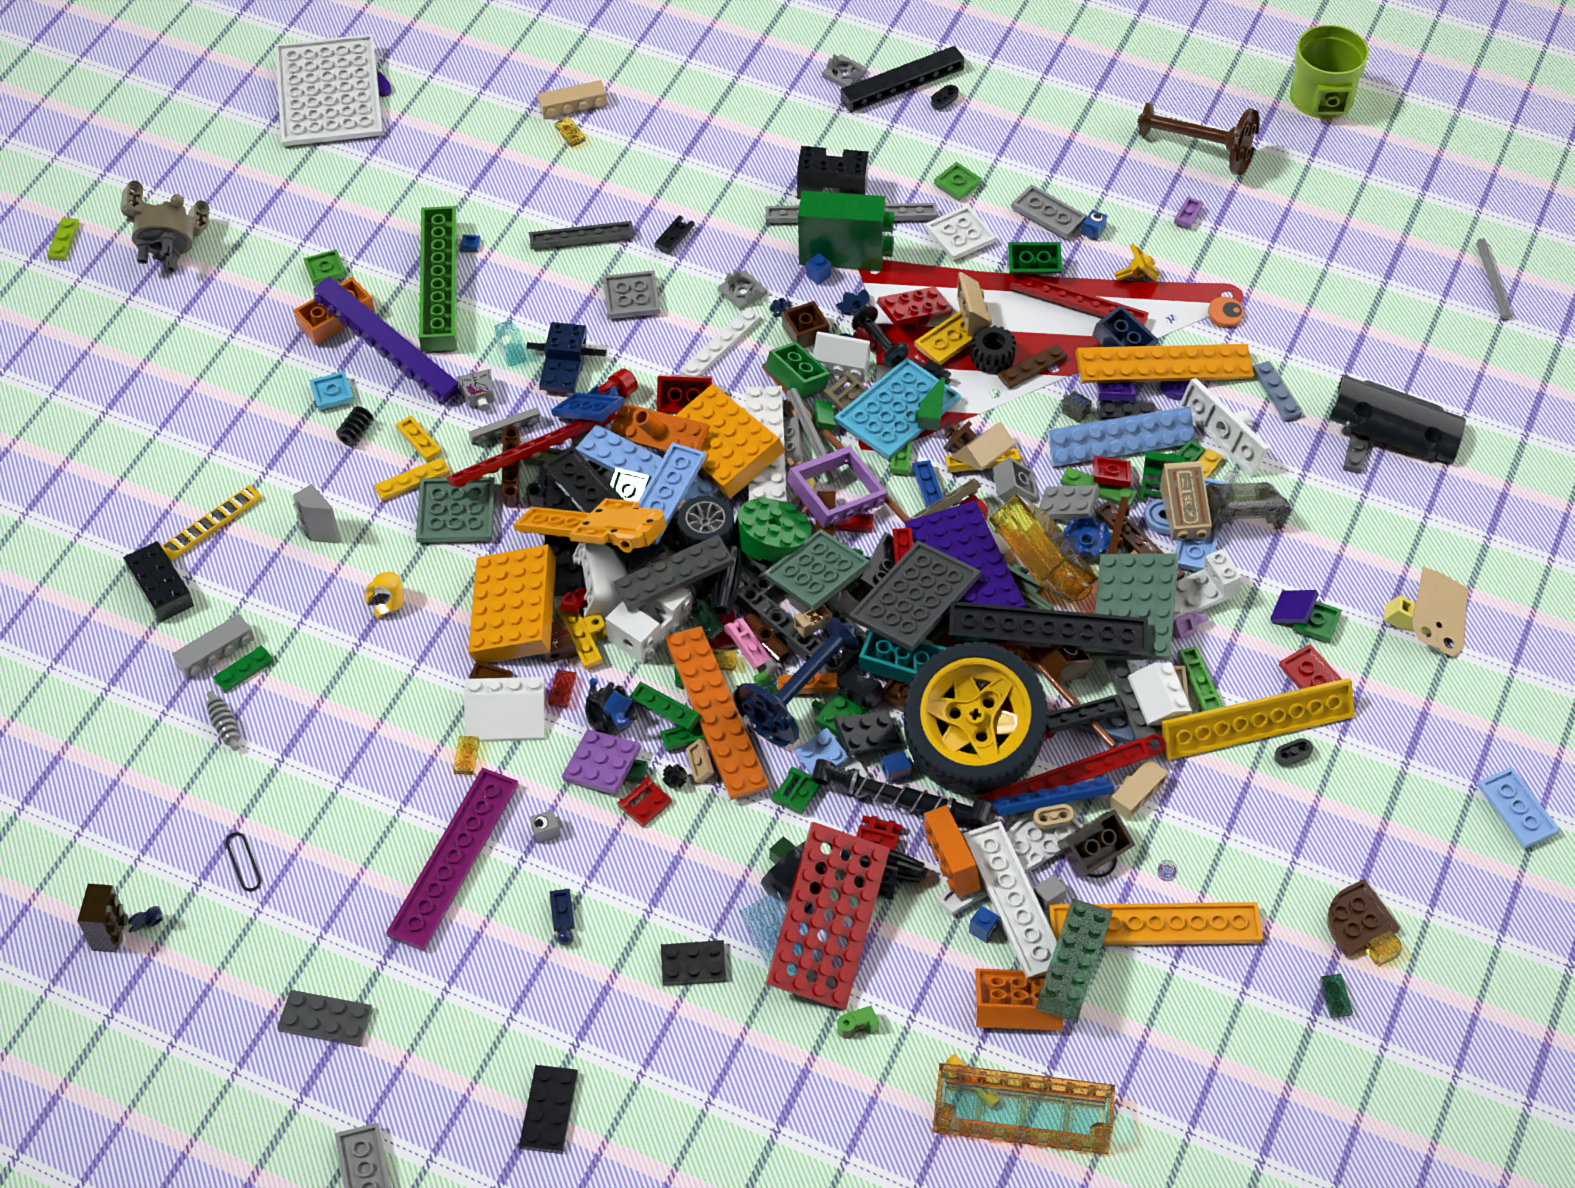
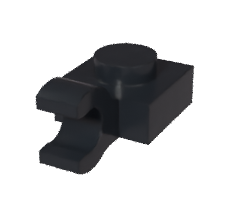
M930 359L922 367L939 380L944 377L946 385L951 382V379H949L951 373Z

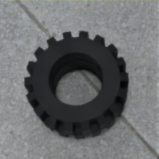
M997 325L980 328L979 332L976 331L971 339V362H974L973 365L979 367V370H985L987 373L1002 372L1004 369L1009 368L1015 359V336L1010 334L1008 329L1004 330V327L1000 326L999 328Z

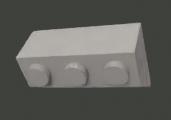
M312 484L292 495L294 500L293 507L297 512L296 519L300 523L299 530L303 536L307 535L311 541L341 542L333 507Z

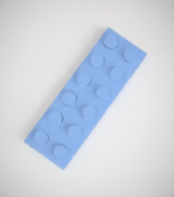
M672 442L638 501L640 508L662 510L667 528L707 457L706 452ZM665 530L652 542V544H658Z

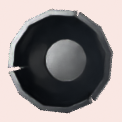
M805 841L781 858L761 880L760 884L766 893L778 902L788 904ZM817 863L815 870L818 874H823L825 867L823 864ZM811 883V893L818 894L819 886L816 883ZM810 903L804 905L805 913L813 907Z

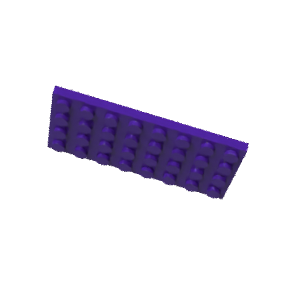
M976 500L904 522L905 528H912L913 545L920 541L981 571V577L958 602L1026 608L1020 591ZM949 611V612L946 614V616H945V618H946V620H947V622H948V625H949L950 611Z

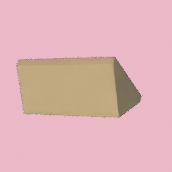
M999 422L954 453L952 458L982 471L1015 447V442L1002 422Z

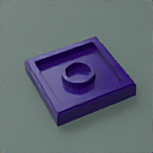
M1282 590L1271 615V622L1308 623L1319 596L1318 591Z

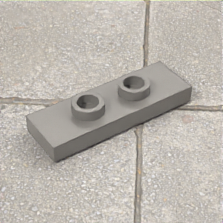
M798 416L783 421L785 459L791 457L794 463L797 461L804 463L802 425Z

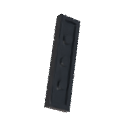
M1116 694L1050 712L1047 716L1046 728L1049 734L1122 715L1124 714V708Z

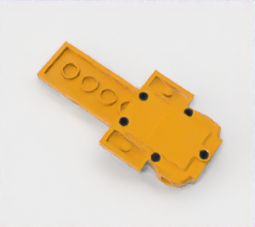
M605 498L591 513L531 507L513 524L515 531L555 535L556 537H570V541H578L579 543L603 545L607 542L619 546L626 553L631 552L634 548L649 546L666 529L662 510L640 508L637 501Z

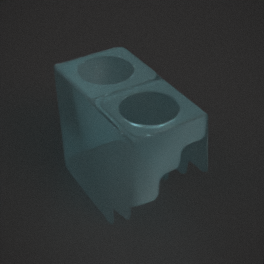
M510 319L495 325L497 347L508 366L511 367L525 362V352L519 329ZM510 336L511 341L503 345L502 337Z

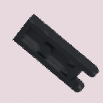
M679 215L656 240L655 248L670 254L694 227L695 222L691 220L688 224L682 222L683 216Z

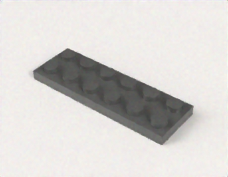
M716 535L615 580L613 583L625 607L630 612L734 565V560L720 536Z

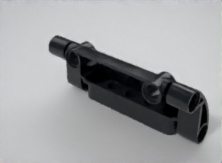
M1344 374L1338 386L1337 399L1329 420L1344 426L1348 421L1347 428L1354 433L1401 448L1426 459H1432L1436 454V459L1452 464L1462 440L1466 418L1445 411L1443 407L1373 381H1361Z

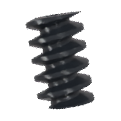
M354 407L337 429L336 435L338 439L346 446L354 447L355 442L359 440V437L362 436L363 432L370 425V421H373V415L364 407Z

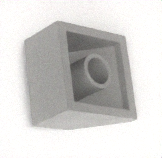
M1011 457L992 467L993 479L997 489L996 494L1001 500L1010 504L1036 502L1039 500L1033 470Z

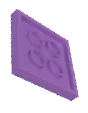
M587 729L563 772L562 779L569 783L617 795L642 746L636 741Z

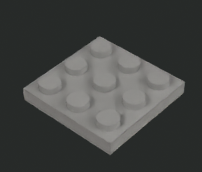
M655 270L602 276L608 319L661 314Z

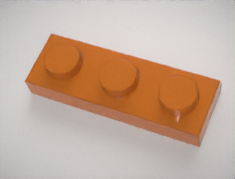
M837 672L816 673L798 694L837 692ZM780 675L778 677L777 690L779 691L793 675Z

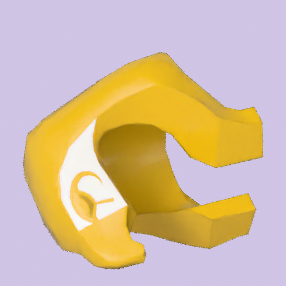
M395 572L379 573L365 588L364 600L366 604H371L375 593L390 595L387 603L378 604L374 608L373 615L377 619L382 618L384 614L401 609L404 605L403 584L399 575Z

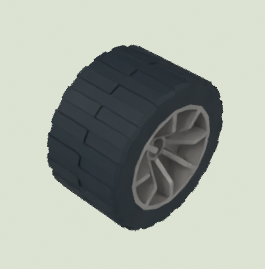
M710 495L697 496L689 499L679 509L677 530L679 544L683 550L716 535L720 536L725 546H730L734 542V513L730 505L723 499Z

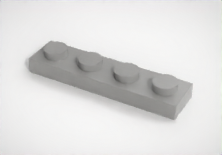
M538 407L471 430L469 431L471 444H480L493 436L494 438L500 437L507 426L512 425L520 429L521 426L527 424L533 425L540 419V411Z

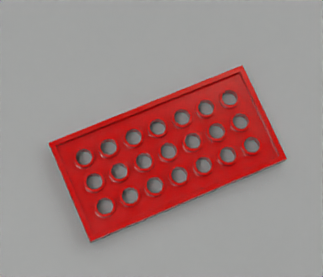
M816 822L810 823L765 985L843 1011L846 1010L890 848ZM823 843H827L830 846L829 854H824L821 851ZM842 850L849 852L850 858L848 861L842 860L840 856ZM862 856L866 857L869 861L867 868L860 865V858ZM817 863L824 865L825 872L823 874L816 872L815 866ZM836 870H841L844 873L842 881H838L835 878ZM856 876L863 879V886L861 888L854 884ZM811 883H816L819 886L817 895L811 893ZM831 890L838 892L839 897L837 901L830 899L829 892ZM851 896L858 900L856 908L849 905L848 901ZM806 903H810L813 906L814 911L811 915L806 914L804 911ZM825 910L832 912L833 919L831 921L824 919L823 914ZM845 916L852 919V926L850 928L845 927L843 924ZM800 923H804L808 927L806 935L799 933L798 926ZM820 930H824L827 933V940L825 942L820 941L818 938ZM840 936L844 937L847 941L845 948L838 946L837 940ZM795 943L802 947L800 955L793 953L792 947ZM814 950H818L821 953L822 959L820 962L813 960L812 953ZM834 957H838L841 960L839 969L834 968L832 965ZM789 964H793L796 967V974L794 976H790L787 973V966ZM808 971H813L816 974V980L813 983L809 982L806 978ZM828 977H832L835 980L836 985L834 989L827 987L826 980Z

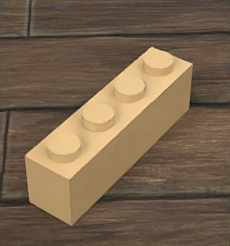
M602 80L537 94L543 119L607 105V94Z

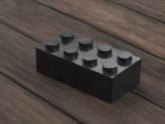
M158 541L123 557L127 571L159 623L194 606L189 590Z

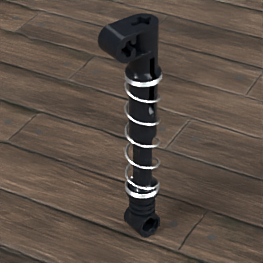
M825 759L816 760L810 778L813 782L820 785L828 786L832 783V786L836 784L839 788L842 786V789H845L849 794L854 792V795H857L859 791L872 794L873 801L878 796L889 799L891 806L898 802L899 806L908 808L909 812L915 810L926 813L947 805L955 823L975 829L988 825L993 810V805L984 800H974L973 805L969 806L957 802L953 797L947 799L945 795L939 797L929 794L927 790L919 791L910 788L909 784L903 786L902 789L892 786L890 778L884 783L875 781L872 773L868 774L865 778L859 774V769L852 768L845 771V768H842L840 770L839 766L835 768L836 765Z

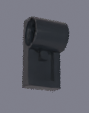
M543 467L539 469L538 482L531 483L526 487L528 504L532 507L544 508L547 473Z

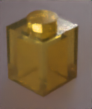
M1390 930L1370 940L1366 952L1375 965L1379 967L1398 958L1403 947L1400 939L1394 936Z

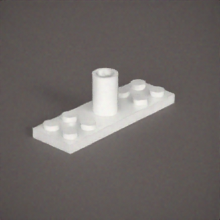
M1191 379L1178 407L1190 406L1192 420L1250 476L1256 475L1270 447L1249 428L1252 425L1251 414L1247 410L1233 413L1198 379Z

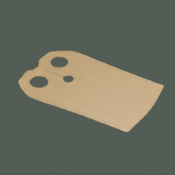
M1422 566L1420 585L1412 618L1413 629L1418 639L1429 646H1437L1441 652L1455 656L1464 648L1468 588L1452 578ZM1440 622L1442 624V628H1438L1436 626V623ZM1424 626L1429 628L1431 637H1425L1421 633V628ZM1444 638H1450L1454 643V647L1451 649L1447 648L1444 645Z

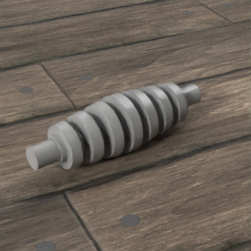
M209 691L206 694L209 699L206 705L212 725L224 744L230 745L232 751H237L240 748L238 744L240 737L234 717L222 698L216 696L214 691Z

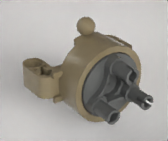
M132 180L122 191L120 210L127 217L126 221L133 223L132 241L138 249L137 262L147 264L148 253L165 255L167 257L166 270L168 272H176L177 261L180 255L188 252L192 248L194 236H200L208 227L209 205L205 201L199 200L191 207L187 215L186 209L183 206L185 201L180 194L173 195L170 202L164 201L162 204L157 205L142 202V184L137 180Z

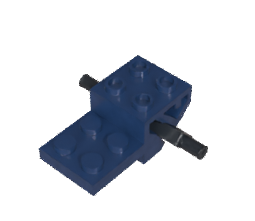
M551 322L546 343L527 342V349L545 351V362L539 382V390L575 394L579 374L583 369L584 355L607 356V350L586 347V325Z

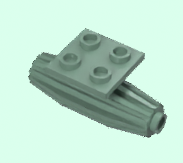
M1014 563L1012 566L1007 564L1026 604V608L1054 610V606L1037 593L1043 587H1049V584L1045 583V579L1042 576L1034 573L1029 574V569Z

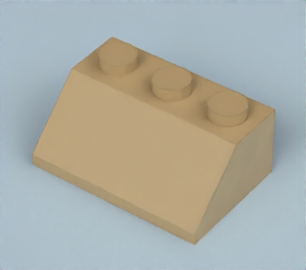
M960 272L958 273L957 300L967 335L972 336L976 331L979 332L980 328L992 326L991 315L987 314L988 305L983 300L984 291L980 289L979 283Z

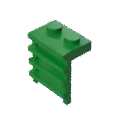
M1146 451L1139 501H1143L1144 496L1162 499L1161 492L1145 490V486L1160 488L1159 481L1146 480V476L1161 478L1164 464L1183 462V456L1176 453L1164 454L1158 451Z

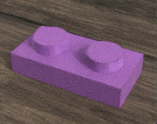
M1187 197L1174 218V223L1190 229L1204 202Z

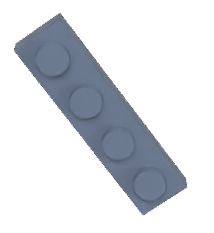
M1270 361L1253 365L1255 376L1284 422L1300 418L1302 415L1300 408Z

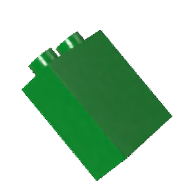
M802 191L798 212L799 265H806V261L820 253L831 262V267L882 270L883 257H893L894 236L885 235V232L893 233L895 215L894 211H885L886 196Z

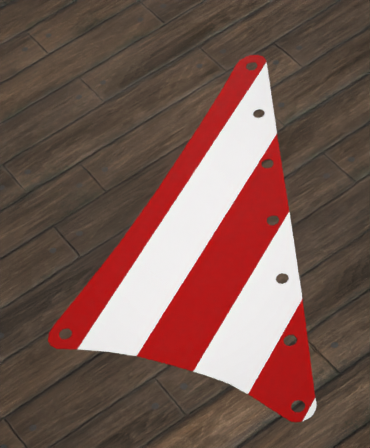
M884 259L882 270L877 274H873L867 269H858L865 289L869 293L870 304L878 310V318L874 322L893 344L901 342L908 344L909 353L906 358H909L920 367H923L930 359L914 346L915 341L960 311L957 300L958 273L960 272L976 280L979 283L980 289H983V300L988 305L987 314L991 315L992 319L991 327L993 325H997L999 328L1000 326L1004 327V330L1008 329L1010 334L1015 336V359L1010 367L1055 344H1058L1067 354V360L1057 364L1059 371L1050 372L1047 369L1008 389L998 378L1000 371H997V373H987L985 370L981 371L979 367L973 365L974 362H971L970 356L971 345H969L941 364V366L945 367V370L951 373L949 377L951 382L948 386L961 394V400L941 416L939 430L944 429L948 423H959L1078 373L1076 349L1103 346L1092 334L1096 323L1104 317L1009 289L1015 274L974 271ZM1028 275L1149 312L1145 327L1157 338L1209 317L1208 307L1211 301L1222 297L1221 294L1224 291L1231 292L1232 298L1236 299L1239 303L1244 299L1243 292L1238 287L1227 283L1117 281ZM935 286L951 305L953 312L951 315L931 318L928 324L922 328H916L912 322L895 326L876 302L878 297ZM1168 315H1174L1177 321L1171 324L1165 318ZM880 344L876 349V382L894 368L885 367L882 364L886 351ZM996 389L1000 391V396L998 398H991L989 391ZM925 429L912 441L932 434L936 430ZM859 439L858 444L861 450L870 455H880Z

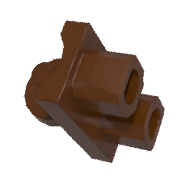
M968 421L959 430L958 423L946 424L944 436L951 438L943 449L946 451L951 449L956 453L965 446L959 440L961 437L967 443L971 442L976 436L970 428L972 423Z

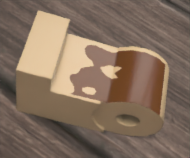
M824 605L815 611L809 610L804 614L800 612L794 615V628L803 638H806L827 625L833 615Z

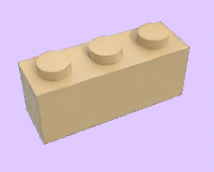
M1150 758L1144 763L1141 762L1136 767L1135 773L1132 776L1128 775L1122 782V786L1119 789L1115 788L1114 793L1110 794L1109 807L1113 810L1115 809L1119 815L1129 821L1166 783L1168 772Z

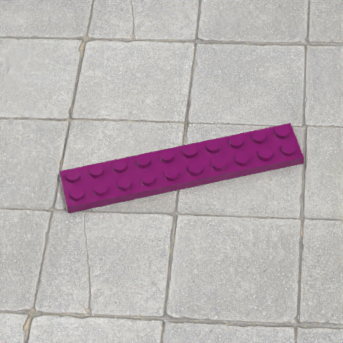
M483 767L481 768L386 932L387 937L425 951L519 786L518 780Z

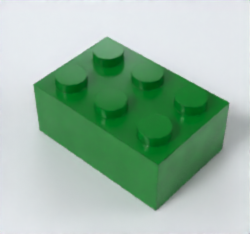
M796 341L770 350L765 364V368L787 389H797L801 399L825 390L831 374Z

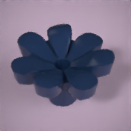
M784 298L775 299L769 309L774 311V317H778L779 314L782 317V312L791 309L792 303L791 301L786 302Z

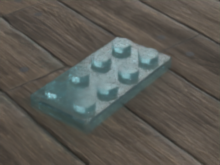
M778 891L739 910L768 970L786 911ZM795 943L792 947L793 953L800 955L802 947ZM789 964L787 966V973L790 976H794L796 974V967L793 964Z

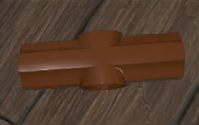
M750 613L745 616L744 621L766 652L777 663L782 664L791 655V651L776 637L773 628L766 626L755 614Z

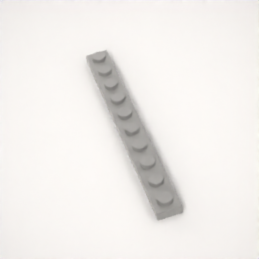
M936 203L886 204L885 211L895 212L894 221L937 219ZM799 205L765 206L766 223H798Z

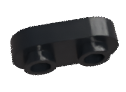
M946 85L933 94L931 97L932 107L943 109L955 101L959 96L958 87Z
M1296 739L1279 746L1275 751L1274 759L1281 766L1292 765L1309 758L1313 751V745L1307 739Z

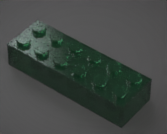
M1072 898L1039 993L1036 1010L1078 1023L1110 926L1113 910Z

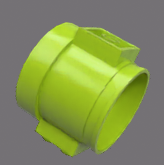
M1318 25L1303 32L1297 41L1294 54L1295 70L1290 88V99L1294 106L1306 115L1321 119H1331L1347 114L1353 106L1359 79L1366 69L1369 57V48L1366 41L1355 31L1339 25Z

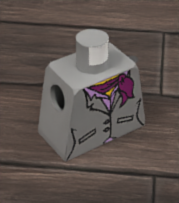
M491 369L457 376L459 390L470 408L478 407L480 411L488 410L489 404L494 402Z

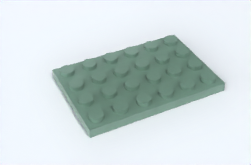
M1178 553L1100 554L1095 614L1148 618L1147 656L1091 651L1093 660L1171 659Z

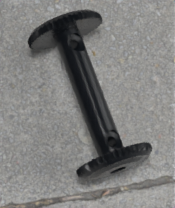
M873 306L862 308L852 319L851 325L853 330L856 331L859 327L866 328L886 351L882 364L889 368L897 366L907 357L909 353L908 344L905 342L893 344L874 322L878 318L877 308Z

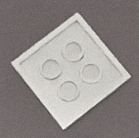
M969 205L925 224L926 231L952 261L995 243L997 239Z

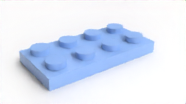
M1513 767L1478 782V788L1523 849L1559 833L1560 829Z

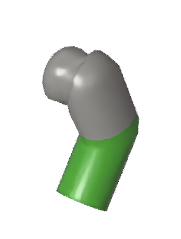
M773 658L766 660L765 666L767 668L764 672L754 676V681L757 685L770 680L778 669L777 662L775 663Z

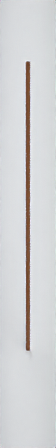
M764 363L762 369L778 386H782L783 392L787 395L789 389L765 368L766 363ZM805 405V407H806V408L808 409V411L810 412L811 417H812V422H813V424H814L815 427H816L815 415H814L813 412ZM817 428L837 450L845 448L829 430ZM887 494L885 503L904 523L911 520ZM1016 645L1071 706L1080 705L1059 681H1055L1037 656L1027 646ZM1097 722L1088 724L1110 749L1117 746L1115 741Z

